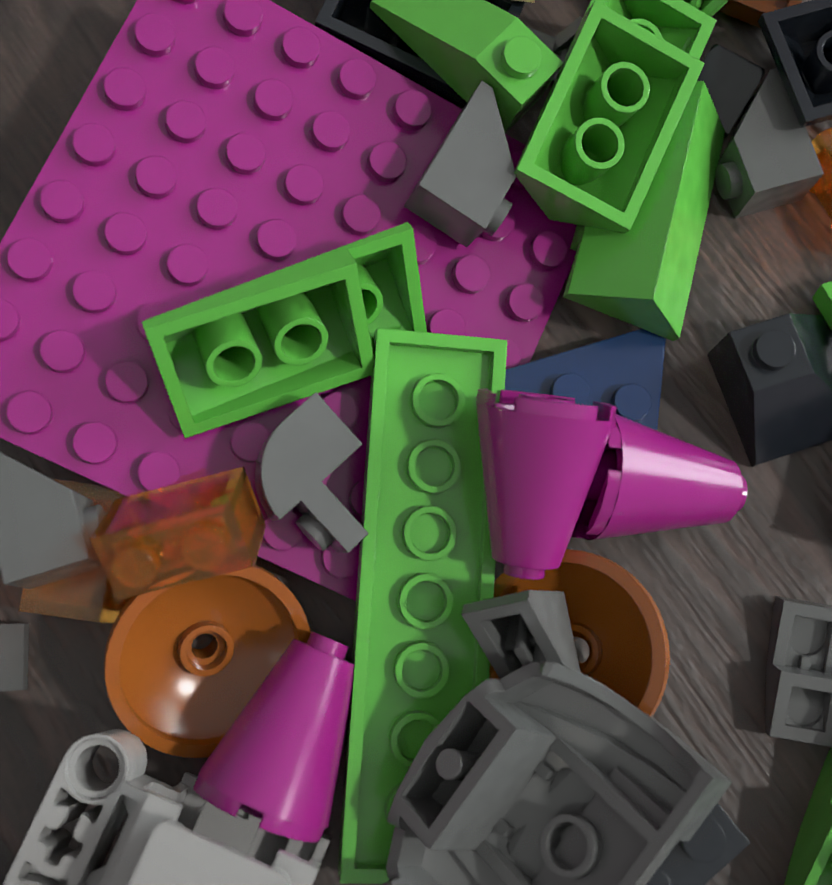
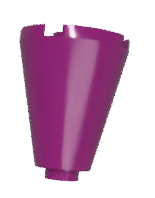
M480 388L477 392L476 409L491 557L504 564L503 572L509 576L530 580L543 579L545 570L560 567L616 421L617 407L616 405L593 401V406L575 404V398L502 389L499 402H495L496 393L489 389Z
M616 414V421L571 537L597 540L727 523L743 508L746 502L747 482L734 461Z
M311 631L307 643L293 639L198 771V777L193 790L202 799L233 817H236L238 810L241 809L261 819L258 828L298 841L319 842L325 828L329 825L352 694L354 664L344 659L349 647Z

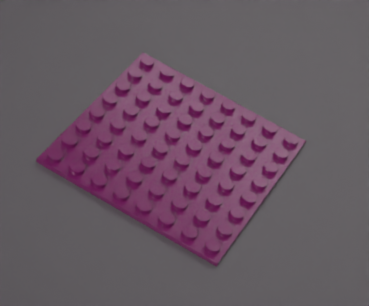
M137 0L0 242V439L356 601L360 542L349 553L336 552L331 545L322 552L296 525L295 521L302 514L295 506L280 520L272 521L262 508L256 491L255 468L264 442L291 413L311 396L185 438L142 321L409 222L414 232L427 332L507 340L506 369L529 363L573 264L576 251L570 249L577 225L549 220L516 177L504 197L512 203V206L500 227L492 236L483 231L466 248L404 207L460 114L461 108L270 0ZM505 134L515 169L526 145ZM371 376L318 393L323 401L362 443L355 452L322 481L360 524L362 519Z

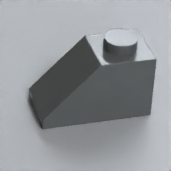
M777 68L769 70L752 97L724 149L715 171L717 190L724 200L729 201L735 219L801 201L824 175L806 127L801 128Z
M483 81L478 85L404 205L405 208L466 248L483 231L492 236L500 227L512 206V203L504 197L516 178V174L514 173L515 169L491 86Z
M0 452V571L4 585L32 589L109 565L105 545L112 543V531L103 507L100 504L94 505L93 500Z

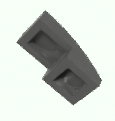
M775 596L765 685V732L770 737L832 747V605Z

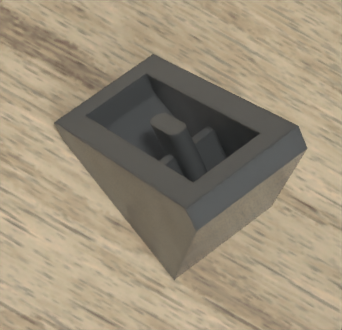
M527 590L463 605L461 615L500 679L531 662L540 661L558 663L581 672L563 591Z

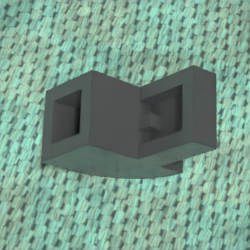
M316 392L291 413L264 442L255 468L256 491L262 508L272 521L280 520L295 506L302 514L295 521L296 525L319 550L324 552L331 545L336 552L349 553L369 533L322 481L355 452L362 443Z

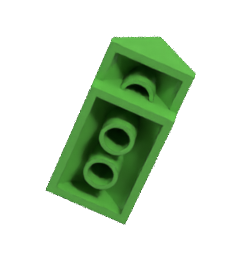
M683 0L590 1L514 171L517 179L549 220L620 233H627L631 230L705 63L699 59L716 24V19Z
M697 81L631 230L627 233H620L577 225L570 249L576 251L563 295L566 299L672 341L680 338L715 180V171L718 166L725 134L704 81Z
M409 222L142 321L184 437L188 438L312 396L315 392L318 394L371 376L374 366V332L377 328L427 332L414 232Z

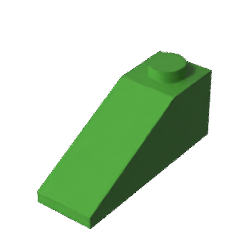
M372 0L370 4V9L466 102L470 99L481 81L491 86L505 133L543 96L563 65V62L518 17L485 0Z

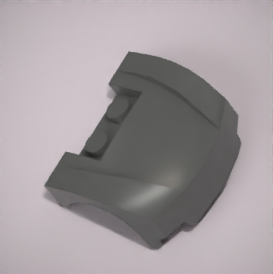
M547 661L531 662L501 679H488L479 684L462 698L425 739L394 796L387 817L389 824L395 826L386 864L389 881L381 885H646L677 842L690 841L732 784V781L678 736L600 682L558 663Z

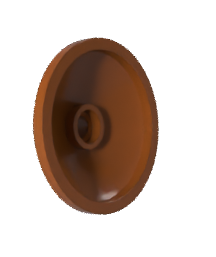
M566 549L560 567L545 570L543 579H521L509 576L503 572L494 581V598L527 590L563 591L574 642L578 638H582L589 646L587 660L585 662L578 661L581 673L608 687L652 717L661 702L669 675L670 652L668 636L657 605L645 587L630 572L612 560L586 551ZM490 663L489 679H500Z
M212 557L188 561L171 567L138 589L126 602L112 625L104 653V679L112 707L126 729L139 737L144 744L169 755L187 758L209 757L292 640L296 639L307 643L311 634L307 617L294 594L281 580L264 568L250 562L232 558ZM206 633L213 635L212 642L203 649L191 647L197 636Z

